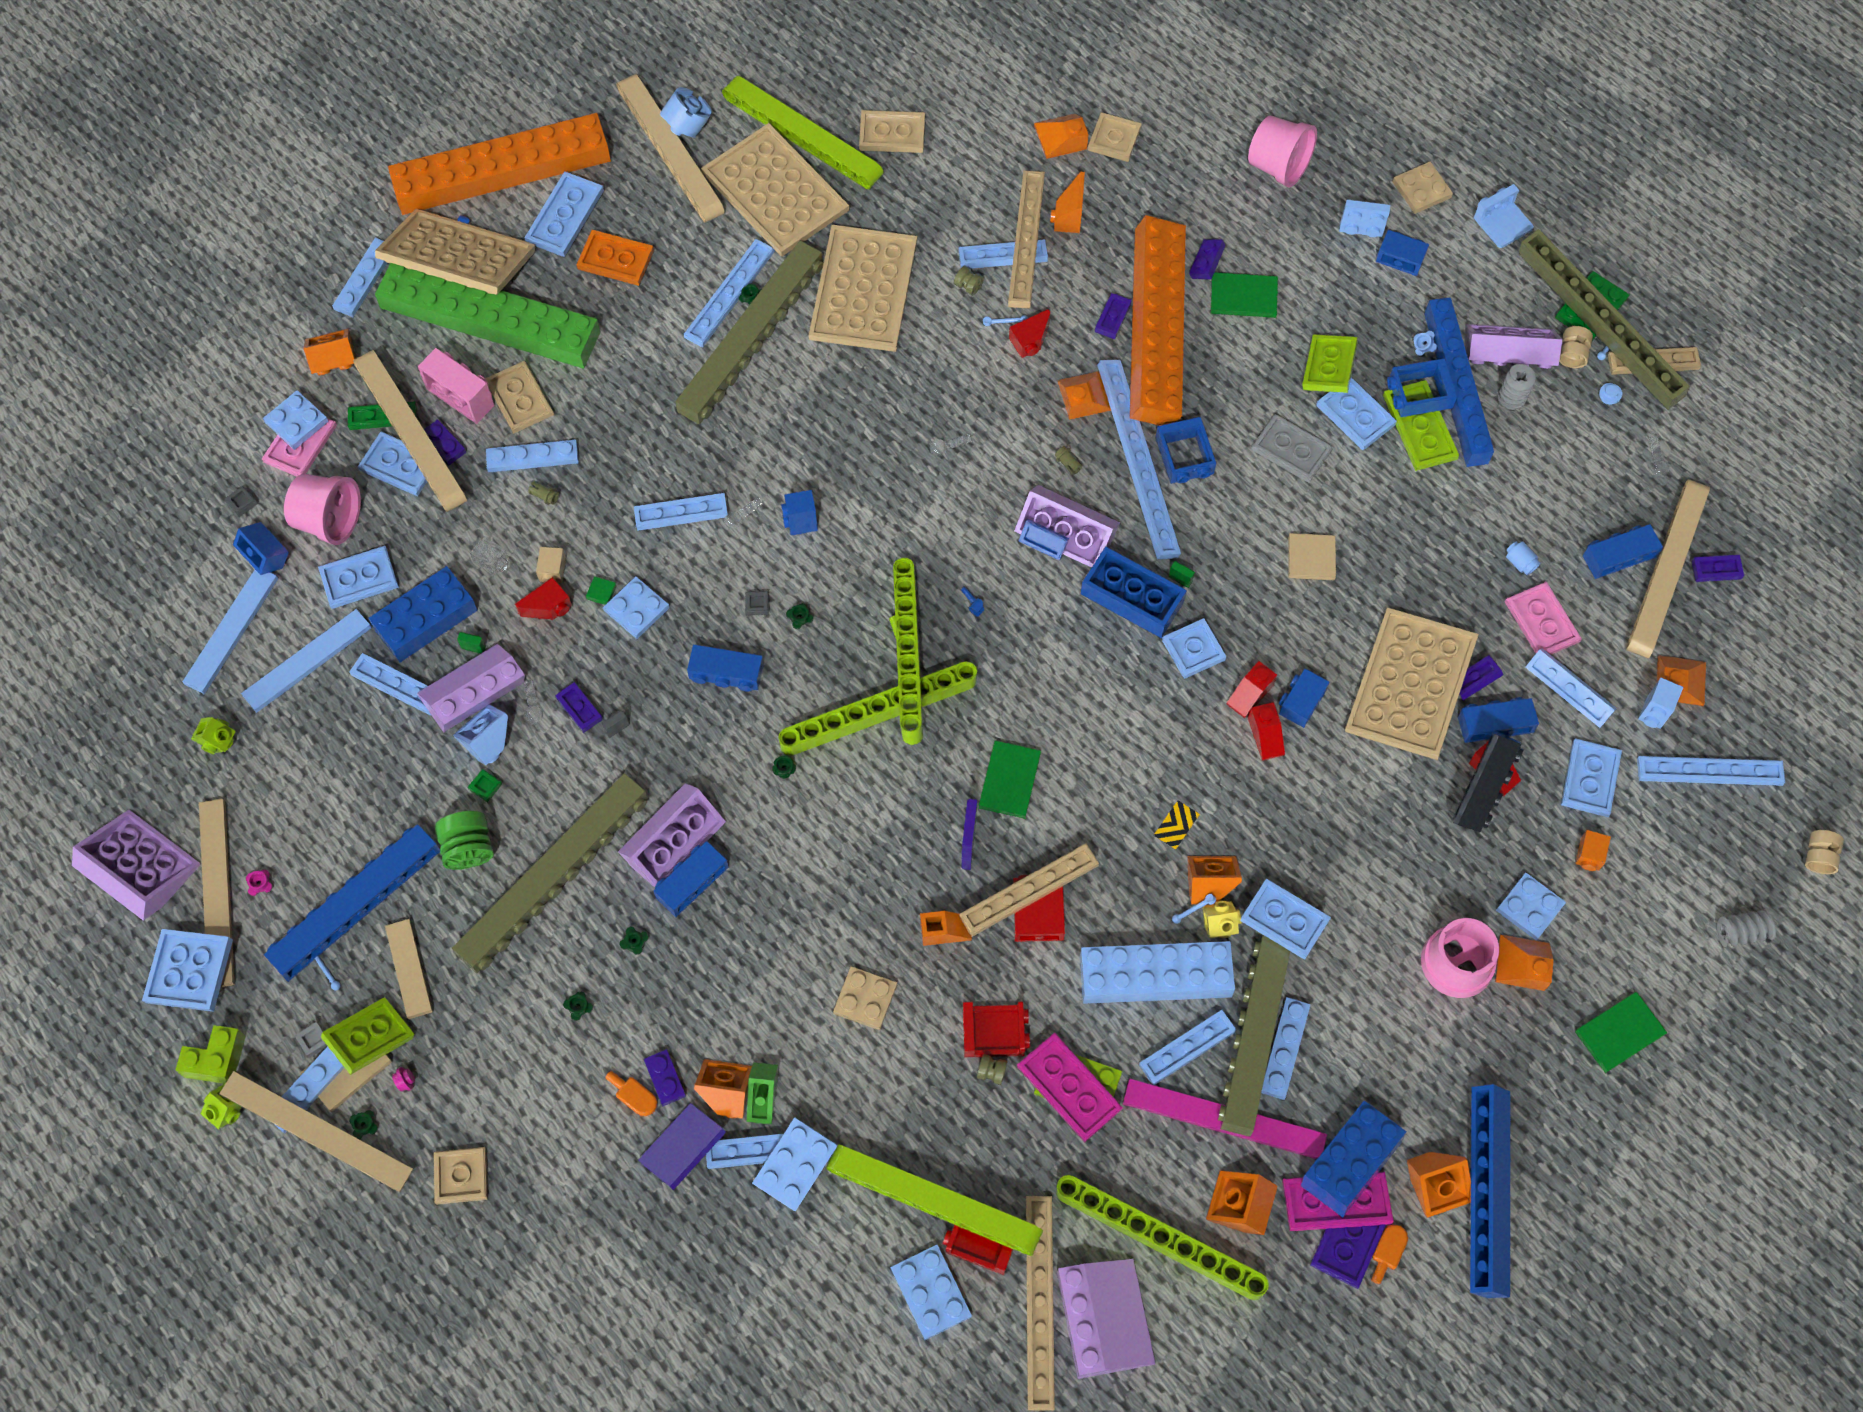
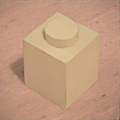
M540 547L536 568L540 582L545 583L553 577L557 583H562L566 563L563 548Z

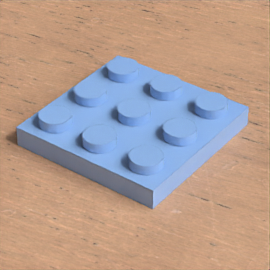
M162 929L142 1001L148 1004L214 1012L233 939L227 936Z

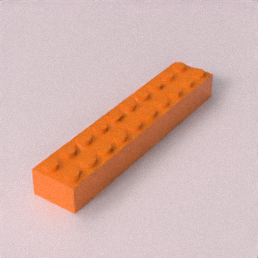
M594 113L390 165L388 169L402 215L412 213L415 209L425 210L557 176L563 174L564 171L572 172L611 162L598 114Z
M1145 215L1135 228L1130 419L1162 426L1175 423L1182 416L1186 225Z

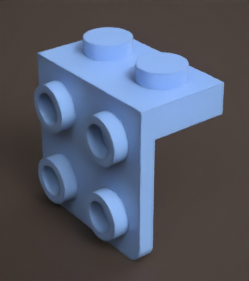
M1514 184L1507 188H1501L1495 195L1489 198H1483L1478 203L1474 216L1475 221L1499 248H1503L1532 232L1534 227L1514 203L1519 189Z

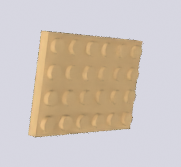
M769 123L701 168L702 174L781 257L793 250L799 241H806L849 211V205Z
M415 209L375 250V258L404 266L407 269H414L427 275L437 276L447 281L463 284L470 288L486 291L489 294L498 295L535 253V244Z
M831 225L809 331V340L896 352L917 246V236Z
M1387 607L1345 732L1438 760L1479 634Z

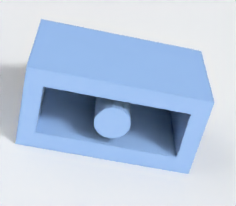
M1660 678L1647 696L1638 720L1643 721L1649 727L1661 729L1674 712L1683 687Z

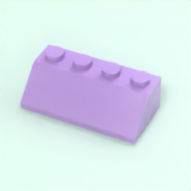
M1465 324V349L1468 360H1471V363L1484 364L1485 361H1489L1499 366H1505L1507 363L1524 364L1527 366L1529 364H1536L1540 368L1547 369L1551 368V366H1559L1563 339L1554 329Z
M1037 485L1029 492L1014 532L1021 534L1028 519L1070 538L1064 555L1092 567L1104 548L1110 547L1120 522Z
M496 644L424 688L417 695L441 730L445 732L524 683L525 674L514 658L500 645Z
M685 783L618 852L636 872L655 887L658 881L662 878H667L673 873V868L679 862L686 861L691 856V851L697 845H703L726 821L698 788Z

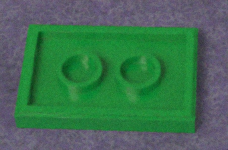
M1214 272L1211 279L1210 314L1276 318L1278 276Z
M994 741L978 809L1025 819L1041 751Z
M1637 992L1575 1031L1605 1074L1667 1034L1666 1030Z

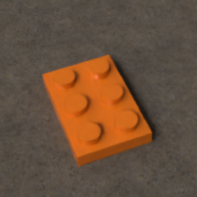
M591 230L576 265L578 270L639 286L654 248L649 244Z

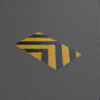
M1177 800L1153 836L1176 850L1200 814Z

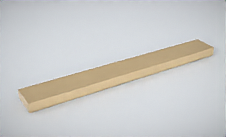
M1023 171L1008 307H1031L1045 172Z
M224 799L199 802L205 934L232 938L226 805ZM233 942L221 987L235 985Z
M234 1071L219 1093L221 1096L399 1193L413 1172L411 1167Z
M1026 1196V1221L1043 1230L1033 1256L1026 1255L1028 1411H1054L1052 1196Z

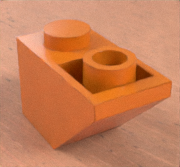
M949 911L920 913L923 946L972 940V936L960 919L959 913Z

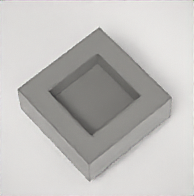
M317 1022L295 1035L308 1058L327 1047L321 1038L323 1030Z

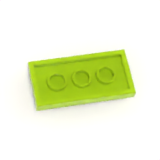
M1426 380L1402 386L1407 402L1434 398ZM1384 391V400L1391 416L1397 421L1396 428L1415 471L1458 460L1459 453L1440 411L1400 417L1399 410H1396L1393 404V391Z

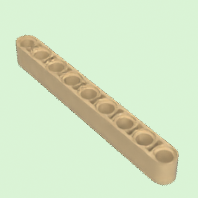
M637 74L617 82L616 85L623 100L703 222L706 223L724 214L721 201L679 137L671 131V126L661 117V110Z
M374 350L354 359L353 362L445 511L448 512L467 502L460 486Z
M1687 479L1682 489L1663 543V548L1656 562L1626 650L1649 659L1654 650L1710 491V487Z

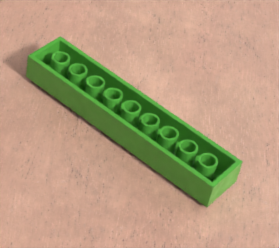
M390 263L375 293L381 309L583 369L600 335V328L596 318L504 291H500L498 295L489 294L486 291L447 281L437 276L427 275L414 269H407L394 263Z

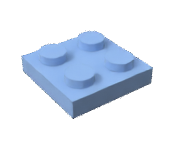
M1346 200L1339 232H1345L1350 235L1362 234L1369 237H1382L1390 213V205Z
M298 390L263 418L265 424L293 450L329 422L327 417Z
M634 577L603 607L610 617L636 639L670 608L667 602L637 577Z
M1204 618L1162 638V642L1184 679L1226 660L1225 653Z
M1525 873L1496 911L1537 941L1566 902L1532 876Z

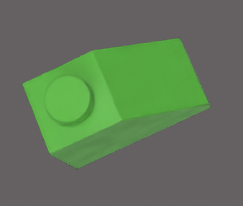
M753 1062L748 1083L746 1122L772 1124L777 1090L778 1065Z

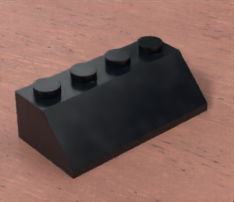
M1495 730L1493 731L1456 810L1453 823L1481 832L1483 827L1488 828L1493 817L1489 813L1493 805L1496 807L1499 805L1503 796L1500 789L1503 783L1508 785L1513 775V771L1510 768L1514 761L1519 762L1524 749L1520 748L1522 745L1520 741Z

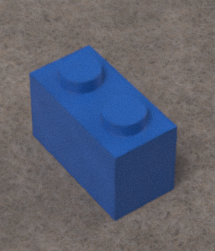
M1388 230L1380 247L1376 262L1417 276L1429 244L1399 232Z
M812 490L785 494V503L781 504L784 527L789 528L790 535L818 531Z
M261 522L238 528L233 546L260 575L282 569L289 553Z
M1304 669L1301 675L1296 674L1290 684V687H1292L1289 694L1285 692L1278 704L1282 706L1279 715L1304 728L1327 691L1330 682L1307 669Z

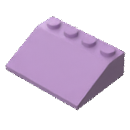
M127 810L73 846L72 866L143 921L161 909L200 866L197 860L130 810Z
M1134 1260L1086 1263L1058 1268L1057 1278L1077 1378L1081 1379L1155 1365Z

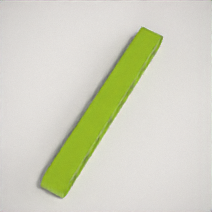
M735 76L722 90V95L728 102L765 125L769 123L780 135L865 189H870L883 175V169L877 162L744 78Z
M899 558L893 565L900 727L903 741L914 745L921 742L924 735L916 577L913 561L908 558Z
M966 661L921 677V690L928 691L927 694L922 695V707L973 688L977 681L976 666ZM968 673L972 677L966 679L961 677V675ZM946 681L950 683V685L943 687L939 685V683ZM898 686L783 729L778 737L780 750L785 755H796L900 716L899 703L895 701L899 698ZM876 706L884 707L882 711L873 710ZM854 714H860L862 716L858 720L851 718V716ZM833 722L840 724L837 728L829 727V724ZM812 730L818 732L815 736L807 735ZM787 739L795 740V743L791 745L785 744L784 742Z
M837 1144L838 1146L826 1166V1169L831 1173L1023 1254L1033 1256L1043 1233V1230L1036 1225Z
M1065 1175L1059 1179L1056 1187V1196L1063 1203L1248 1299L1258 1300L1267 1292L1269 1283L1266 1276L1074 1176ZM1071 1184L1075 1192L1071 1195L1064 1194L1061 1186ZM1094 1196L1098 1204L1094 1207L1087 1206L1084 1198ZM1113 1207L1117 1208L1121 1213V1217L1113 1219L1109 1217L1107 1210ZM1140 1220L1144 1224V1229L1141 1231L1134 1230L1131 1227V1221ZM1156 1232H1163L1166 1234L1168 1241L1158 1243L1154 1238V1234ZM1187 1244L1191 1249V1254L1186 1256L1180 1254L1178 1245ZM1203 1256L1213 1258L1214 1267H1205L1202 1264L1201 1258ZM1225 1269H1235L1238 1273V1279H1228L1225 1275ZM1251 1280L1258 1281L1262 1286L1261 1292H1253L1249 1287V1282Z

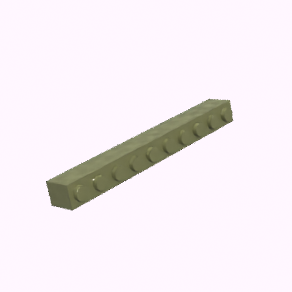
M1539 229L1521 242L1520 256L1667 410L1686 397L1690 388L1686 381Z
M802 241L797 243L675 402L678 413L699 425L704 419L709 418L714 405L722 401L727 388L735 384L738 374L741 370H745L748 367L753 354H757L761 350L766 337L769 338L773 334L776 324L784 320L787 310L791 305L794 306L797 303L799 294L803 289L806 290L809 287L815 273H820L823 268L821 251Z
M624 773L452 947L456 956L475 973L487 969L493 961L492 958L509 946L510 940L514 935L521 934L526 929L527 922L533 916L537 917L545 908V904L550 899H555L561 893L562 886L567 881L574 880L579 874V869L585 863L589 864L595 858L596 852L602 846L605 847L612 841L613 834L618 829L625 828L630 821V817L645 807L648 799L645 790Z
M1261 934L1260 942H1255L1252 956L1257 957L1255 965H1250L1248 979H1251L1252 982L1250 988L1246 987L1243 1002L1247 1003L1246 1010H1241L1238 1025L1242 1026L1241 1034H1236L1233 1049H1237L1235 1058L1231 1057L1228 1072L1232 1073L1231 1081H1226L1223 1096L1227 1097L1226 1105H1221L1218 1114V1120L1222 1121L1221 1130L1251 1137L1254 1131L1290 956L1288 949Z

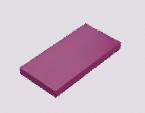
M1053 1033L1017 1064V1068L1084 1143L1123 1109L1056 1033Z
M1379 1172L1343 1218L1301 1187L1304 1177L1282 1180L1289 1231L1388 1225L1394 1222L1385 1172Z

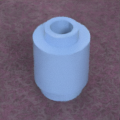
M1516 541L1506 550L1508 552L1506 558L1521 573L1524 572L1527 576L1541 564L1538 561L1539 557L1524 541L1520 543Z

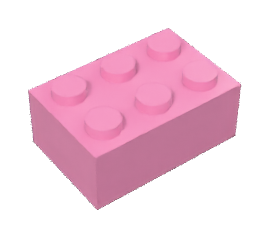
M435 348L418 366L426 389L474 423L478 424L494 407L492 393L489 391L487 380L481 375L476 376L465 364H459L454 361V358L448 352H441Z

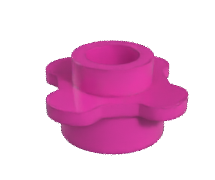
M268 870L254 871L246 876L249 886L248 893L251 896H256L260 892L268 893L272 890V884L269 883L270 873Z

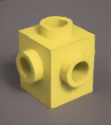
M1217 901L1215 904L1203 906L1204 928L1210 939L1217 937L1228 938L1231 935L1239 934L1238 924H1242L1240 921L1241 913L1239 909H1235L1232 901Z

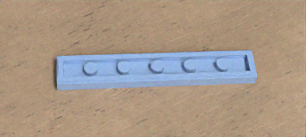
M755 239L686 330L684 338L702 348L738 302L742 288L753 282L774 254L775 250L771 246Z
M256 570L253 571L182 681L184 685L203 694L207 692L278 581L276 575L272 573L260 575Z
M355 609L243 691L241 695L256 713L370 630V624Z
M1639 756L1637 758L1639 781L1778 786L1785 784L1783 761L1657 756Z

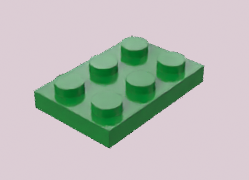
M1594 271L1587 277L1588 281L1617 311L1630 296V294ZM1567 304L1556 314L1555 319L1567 327H1584L1592 332V341L1596 338L1597 335Z

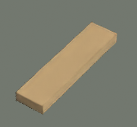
M1697 347L1655 349L1675 371L1699 370L1701 367ZM1609 352L1608 360L1611 375L1632 374L1613 352Z
M407 919L385 926L407 1018L412 1019L432 1013L433 1010L411 921Z

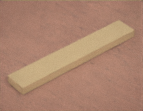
M1084 844L960 913L959 917L973 937L1098 867L1099 862L1088 845Z

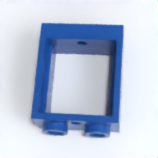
M1445 358L1393 367L1390 377L1387 378L1388 388L1393 391L1394 395L1393 404L1395 409L1399 410L1400 417L1452 409L1457 399ZM1434 377L1440 397L1407 402L1401 382Z
M1201 417L1157 426L1155 439L1170 484H1181L1194 478L1204 479L1214 474L1216 461ZM1196 437L1204 463L1175 469L1167 443Z

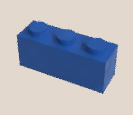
M1651 524L1644 527L1638 525L1627 533H1615L1607 540L1591 542L1587 546L1583 558L1594 578L1597 579L1656 558L1663 546Z
M693 644L687 672L689 679L698 684L710 682L715 683L719 687L727 688L734 686L748 692L759 689L764 663L763 657L760 655Z
M1517 697L1508 702L1496 700L1481 706L1469 704L1462 708L1458 715L1464 743L1489 740L1494 730L1508 737L1534 733L1539 725L1532 698L1524 699L1523 697Z
M707 841L703 845H697L691 851V856L686 861L679 862L673 868L671 875L667 878H662L655 885V890H653L655 898L675 917L684 911L729 868L727 860Z

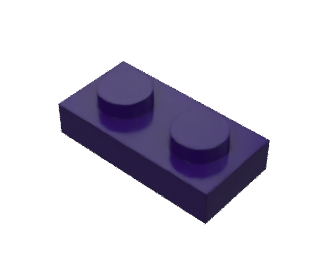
M1203 239L1189 272L1192 279H1212L1226 246L1223 240Z
M1111 293L1097 322L1095 332L1116 339L1131 307L1132 300Z
M438 419L424 429L439 455L448 466L466 453L465 448Z
M1740 555L1694 557L1691 561L1696 582L1741 580L1744 577Z
M1490 655L1467 669L1459 693L1462 700H1465L1503 676L1502 670Z
M575 682L555 695L557 701L583 733L603 720L602 716Z
M667 1049L644 1059L662 1107L686 1097Z

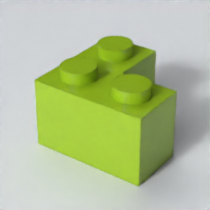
M213 1025L207 1049L182 1046L175 1071L184 1078L225 1084L233 1071H237L246 1036L239 1029Z

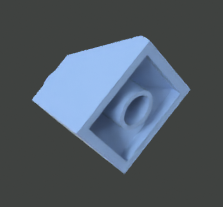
M487 705L453 736L479 762L484 765L493 763L504 750L508 716L505 712Z

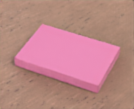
M328 419V423L295 450L277 435L263 456V462L296 477L306 474L336 428V422Z
M1547 582L1505 600V604L1535 653L1543 648L1551 655L1582 640Z

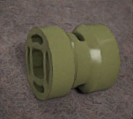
M963 266L954 278V285L959 288L964 287L966 292L973 296L981 288L984 277L978 273H972L970 268Z
M983 1054L977 1079H990L993 1083L1002 1085L1008 1061L1003 1059L994 1060L991 1056Z

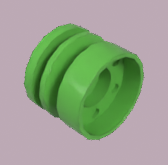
M479 811L457 812L443 817L436 822L435 830L437 840L442 845L440 854L442 855V864L445 868L451 870L467 869L482 865L493 858L492 842L489 836H486L488 835L489 828L484 813Z

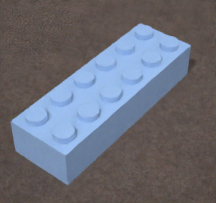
M1230 941L1081 947L1080 968L1083 1004L1232 998L1235 991Z

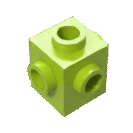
M213 717L201 718L191 739L202 745L201 749L205 752L215 754L226 752L232 746L233 736L236 731L230 728V724L225 720Z
M225 1084L209 1092L204 1099L205 1104L200 1113L217 1129L227 1124L235 1123L241 1114L240 1109L242 1106L219 1094Z

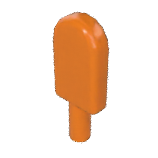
M612 1070L606 1075L605 1078L619 1089L616 1097L636 1114L646 1117L655 1112L658 1104L657 1098L636 1079L630 1077L627 1081H624Z
M1396 1224L1389 1225L1380 1237L1372 1259L1378 1262L1371 1281L1376 1284H1381L1387 1268L1395 1270L1399 1264L1408 1242V1234L1402 1226Z

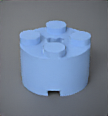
M683 87L676 89L661 110L660 115L671 126L670 129L674 134L678 136L684 134L695 138L708 121L712 111L708 103L701 96L697 99L692 95V90Z

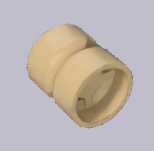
M1568 327L1563 333L1559 362L1566 367L1582 368L1588 363L1593 334L1584 327Z
M1827 830L1811 832L1808 846L1810 850L1807 852L1805 862L1806 868L1820 874L1829 875L1837 873L1840 864L1839 854L1842 852L1844 842L1843 837L1838 833Z

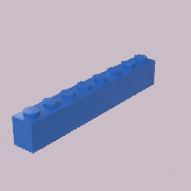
M1451 297L1429 300L1424 315L1429 331L1435 334L1434 343L1437 345L1435 350L1437 360L1445 358L1457 394V399L1454 407L1451 409L1466 467L1489 464L1494 449Z
M418 824L407 829L402 834V838L384 849L382 855L376 860L369 861L362 872L357 876L349 878L345 886L338 892L330 894L323 905L310 911L303 922L291 927L283 939L271 944L264 956L289 982L315 960L317 956L322 954L439 854V847Z
M1494 1084L1472 1087L1470 1293L1484 1298H1510V1091Z

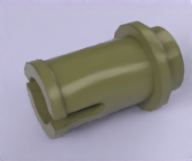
M1063 446L1055 453L1056 461L1061 462L1073 476L1081 470L1083 465L1070 453V448Z
M538 481L531 483L535 488L529 486V494L544 500V503L547 505L555 504L559 498V493L553 487L548 488Z

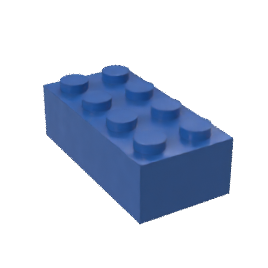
M1108 547L1104 548L1083 580L1081 595L1160 638L1163 637L1182 607L1187 592L1184 588Z
M446 566L370 616L369 620L374 630L400 663L478 610L473 598Z
M1364 1100L1306 1172L1301 1187L1343 1218L1400 1146L1407 1131Z

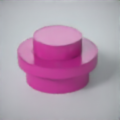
M403 1067L396 1069V1073L392 1074L396 1087L401 1092L412 1090L414 1088L413 1083L415 1082L412 1072L409 1069L405 1070Z

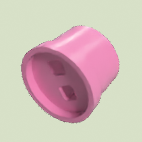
M1271 115L1266 117L1259 125L1252 139L1248 154L1249 164L1275 177L1277 182L1288 188L1294 186L1304 174L1312 158L1317 141V129L1314 125L1303 122L1297 124Z
M301 474L293 480L285 497L284 515L286 522L290 527L315 535L324 542L340 545L350 537L358 521L361 506L359 487L356 481L350 477L333 476L328 478Z
M1472 918L1454 920L1447 926L1437 930L1424 944L1421 953L1422 970L1429 983L1445 995L1455 998H1467L1477 995L1490 984L1494 976L1499 955V943L1494 932L1483 922ZM1451 941H1457L1462 948V952L1454 957H1450L1444 949V945ZM1470 961L1476 971L1472 973L1471 971L1459 969L1458 966Z

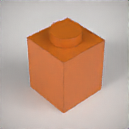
M1586 830L1580 839L1575 864L1581 865L1583 869L1588 871H1599L1606 862L1611 836Z

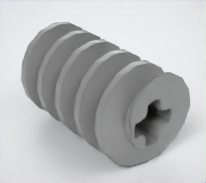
M1516 364L1511 367L1498 393V401L1502 407L1515 410L1523 407L1536 380L1535 372L1531 367L1524 364Z
M1766 910L1751 911L1748 914L1740 913L1738 916H1722L1717 923V934L1720 943L1725 948H1727L1728 940L1731 946L1735 947L1738 944V940L1742 945L1747 944V937L1751 943H1755L1757 937L1761 942L1765 941L1766 934L1770 940H1774L1776 937L1774 922Z

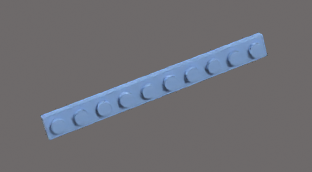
M1100 360L1097 366L1157 559L1178 558L1181 555L1180 548L1140 421L1130 419V389L1121 360Z

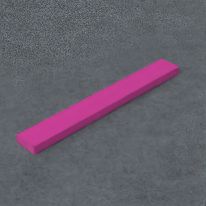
M1130 1078L1123 1105L1314 1159H1318L1324 1151L1327 1137L1325 1133L1258 1114L1251 1137L1221 1130L1222 1121L1218 1120V1114L1222 1104Z

